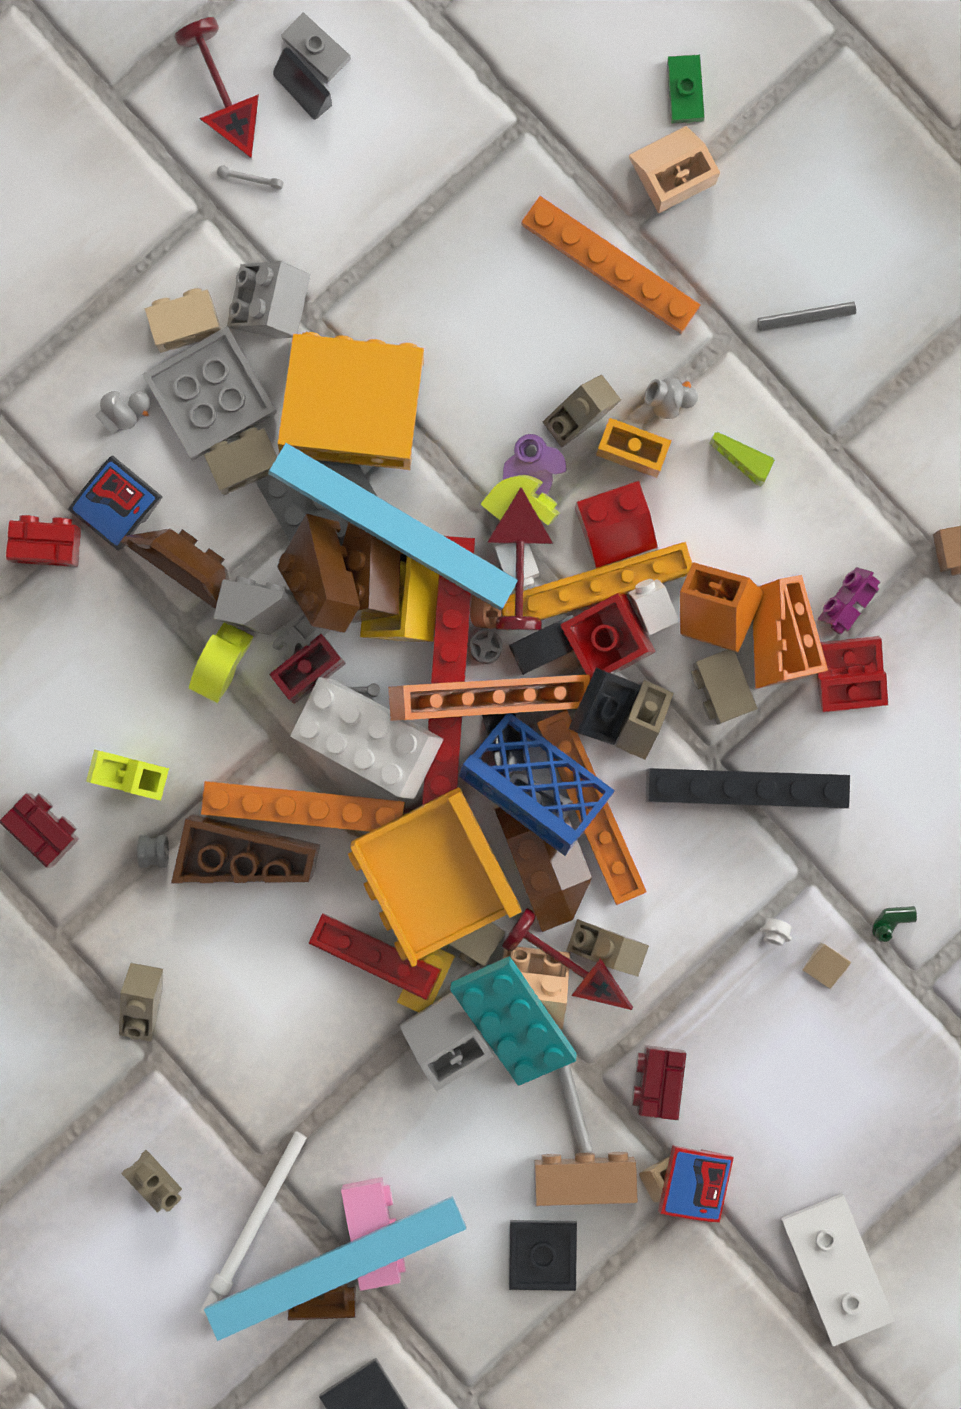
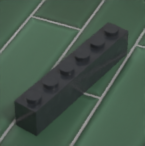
M649 768L646 769V802L848 809L850 803V775Z

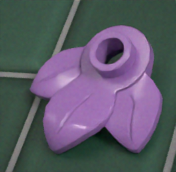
M526 434L518 439L515 444L514 455L505 462L503 480L518 475L533 476L543 482L535 493L540 495L543 492L547 495L552 487V474L566 472V461L558 449L546 446L545 441L535 434ZM530 445H535L537 449L536 454L528 457L526 454L527 448Z

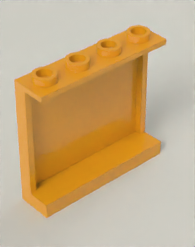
M314 332L293 333L278 437L279 453L285 443L315 460L411 470L412 445L422 366H424V348L418 347L413 343L394 345L386 344L378 339H369L366 342L353 340L351 337L343 335L330 338L321 337Z
M460 787L351 841L350 848L352 851L348 853L349 859L356 871L362 869L367 879L363 885L371 901L378 900L383 910L379 912L383 925L387 931L393 929L398 938V941L394 942L397 952L402 960L408 958L412 967L417 965L418 959L507 914L511 918L522 912L520 904Z

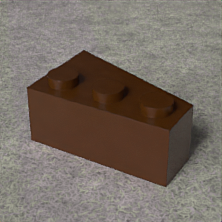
M306 513L286 551L280 556L277 568L311 626L345 633L359 610L360 603L352 572L346 571L343 558L347 556L345 546L340 545L337 535L341 531L339 521Z
M348 521L342 545L346 547L347 556L343 560L346 571L352 572L360 603V608L352 623L399 615L401 552Z

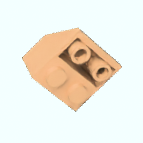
M687 126L629 155V159L658 214L716 185L720 174L705 143Z
M517 947L513 951H508L504 948L503 959L511 957L558 1027L563 1029L567 1006L569 969L540 949ZM560 952L561 954L570 959L569 952Z

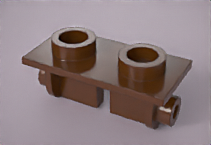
M344 1284V1286H339L288 1309V1321L355 1318L356 1287H348V1284Z

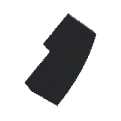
M573 615L508 645L522 675L574 651L561 627V624L573 618Z

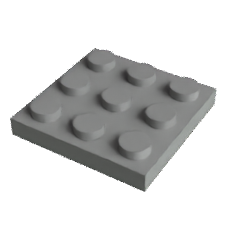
M228 326L142 374L192 461L209 452V448L214 444L228 441L277 413Z

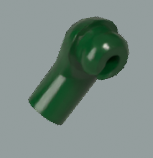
M915 906L884 909L873 923L872 933L880 942H888L892 939L893 936L891 934L899 923L916 922L917 912Z

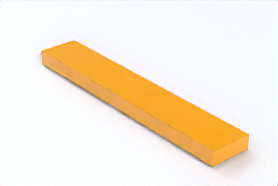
M686 541L524 590L523 616H535L545 620L600 603L616 593L627 595L628 592L635 589L638 583L647 579H658L663 584L686 577L692 565ZM515 593L511 594L501 612L502 616H515Z

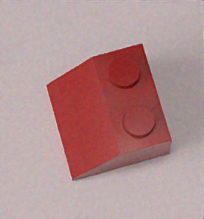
M639 481L576 502L575 511L595 568L610 565L658 548L650 510Z
M616 593L561 624L586 675L589 674L590 680L596 667L614 674L656 652L626 594Z

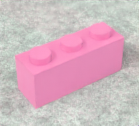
M382 1177L344 1184L342 1186L341 1193L350 1241L397 1221L396 1218L390 1219L388 1206L393 1205L390 1185L384 1186ZM404 1258L359 1277L360 1291L400 1283L401 1273L406 1272Z

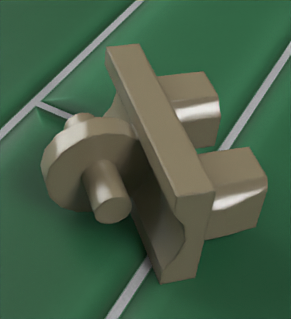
M147 1150L141 1153L138 1161L121 1173L157 1213L162 1208L169 1212L182 1198L178 1194L182 1188Z

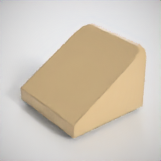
M820 942L802 970L831 989L851 962Z
M669 1157L639 1173L644 1186L655 1203L660 1202Z

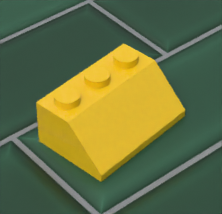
M401 553L399 615L361 622L360 637L406 642H433L439 574Z

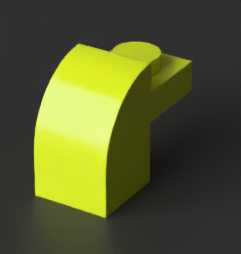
M518 475L502 480L495 485L481 503L485 509L501 520L520 487H522L537 516L546 525L552 524L560 514L555 509L557 503L543 492L540 495L535 493L543 482L528 475Z
M223 623L216 635L212 634L203 649L193 671L188 689L218 703L231 684L236 667L250 647L254 636Z
M94 749L86 782L161 801L169 768Z

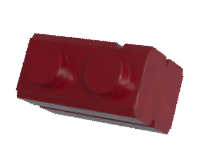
M322 633L310 642V646L305 645L269 674L283 694L293 704L313 690L319 677L329 678L346 664Z
M26 793L0 819V824L46 868H52L78 842L79 838L74 834L77 828L64 816L58 819L50 811L53 805L43 795L38 793L34 796L31 793Z
M645 1045L644 1053L638 1052L636 1073H641L640 1086H634L632 1093V1106H637L638 1115L679 1120L687 1055L684 1050Z

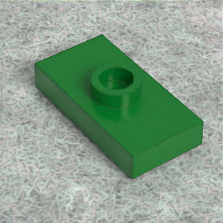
M700 54L668 56L667 69L671 124L704 122Z

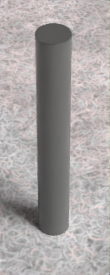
M853 301L761 317L757 319L759 331L855 315L856 304Z

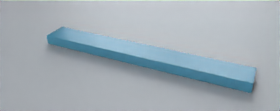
M287 443L283 446L268 472L269 475L498 610L503 609L518 581Z
M451 1196L206 1306L204 1311L215 1337L219 1341L467 1229V1226L454 1197Z

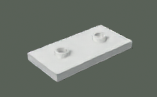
M842 1193L781 1218L832 1346L895 1322L849 1206Z

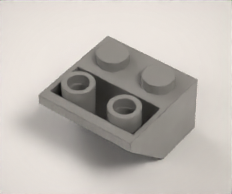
M282 261L240 264V269L236 275L233 300L229 307L227 326L232 329L274 338H293V333L298 334L311 274Z
M236 576L235 582L223 579L214 619L239 629L271 635L303 611L291 590H287L285 586L266 582L265 586L256 583L255 580Z
M452 992L399 1024L419 1066L436 1091L494 1057L492 1048Z

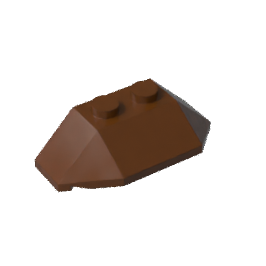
M171 528L124 536L120 541L216 609L223 579L230 581L229 572L222 565L225 559L210 548L206 552L200 550L195 546L198 540L182 529L179 534Z
M500 807L495 808V813L541 931L544 932L572 921L592 879L578 840L568 854L564 856ZM567 815V817L564 819V822L568 824L570 827H572L570 819Z

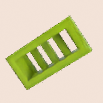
M715 432L709 442L715 450L756 485L761 487L764 484L775 461L773 457L719 432Z

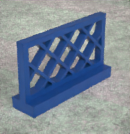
M507 713L475 753L468 757L463 763L459 774L461 779L564 856L568 854L578 838L615 792L614 789L511 713ZM508 724L520 732L521 742L504 743L502 731ZM497 738L498 744H492ZM540 747L546 752L548 761L530 763L528 748ZM523 749L525 763L507 765L505 750ZM487 751H500L502 765L489 766L480 758ZM567 767L573 772L574 781L557 783L555 768ZM549 768L551 783L534 785L532 770ZM526 770L527 786H516L510 782L509 772ZM594 787L603 796L598 802L584 803L582 788ZM576 788L578 804L561 805L559 790ZM553 790L555 806H542L537 802L535 792ZM586 809H592V810L589 812V814L586 816V811H585V810H586ZM579 810L582 823L574 830L564 822L562 812Z

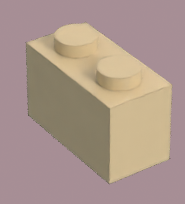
M200 288L191 289L184 292L183 297L174 300L161 298L151 303L152 306L145 308L154 342L160 353L202 341L221 330L208 289L203 291Z

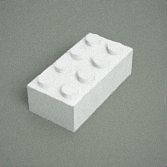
M323 677L318 678L290 736L394 795L415 799L443 741V738L410 720L390 721V710L336 680Z

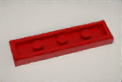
M322 913L308 943L425 1000L429 999L442 969L421 959H418L417 965L412 967L408 958L405 960L401 959L396 947Z

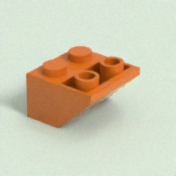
M693 562L680 591V634L739 652L764 592L749 577Z

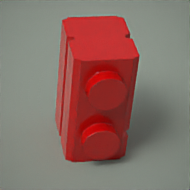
M20 515L19 521H9L6 560L21 564L78 567L81 528L72 524V519L53 517L52 523L39 522V517Z

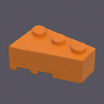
M802 575L780 578L758 586L764 592V595L753 618L755 689L795 681L828 671Z

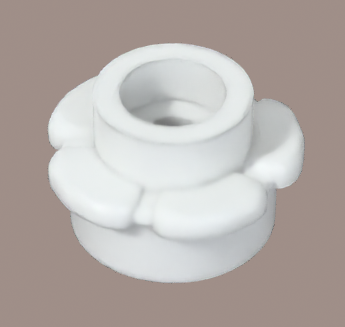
M767 918L765 925L760 928V932L765 935L764 940L770 944L782 946L784 941L789 942L792 939L789 936L792 929L791 925L781 920Z

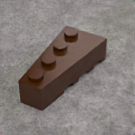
M192 814L185 819L171 884L184 882H309L314 875L321 844Z

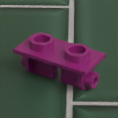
M856 567L854 571L848 573L836 595L825 603L823 612L818 617V620L831 624V629L839 635H842L844 631L848 632L861 614L853 605L857 602L861 607L866 608L879 591L878 585L880 581L873 576L874 572Z

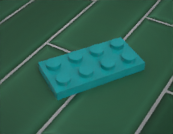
M510 956L451 982L450 991L518 1086L576 1062V1051Z

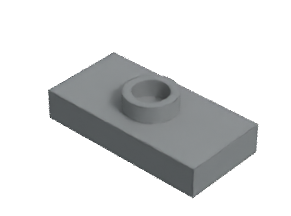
M304 12L281 34L282 40L328 82L351 60L350 54Z

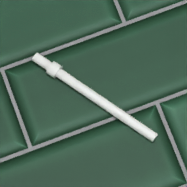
M294 1133L220 1274H215L210 1284L211 1291L200 1310L202 1315L206 1316L204 1311L206 1306L220 1301L223 1295L226 1296L234 1283L232 1278L307 1139L301 1133Z

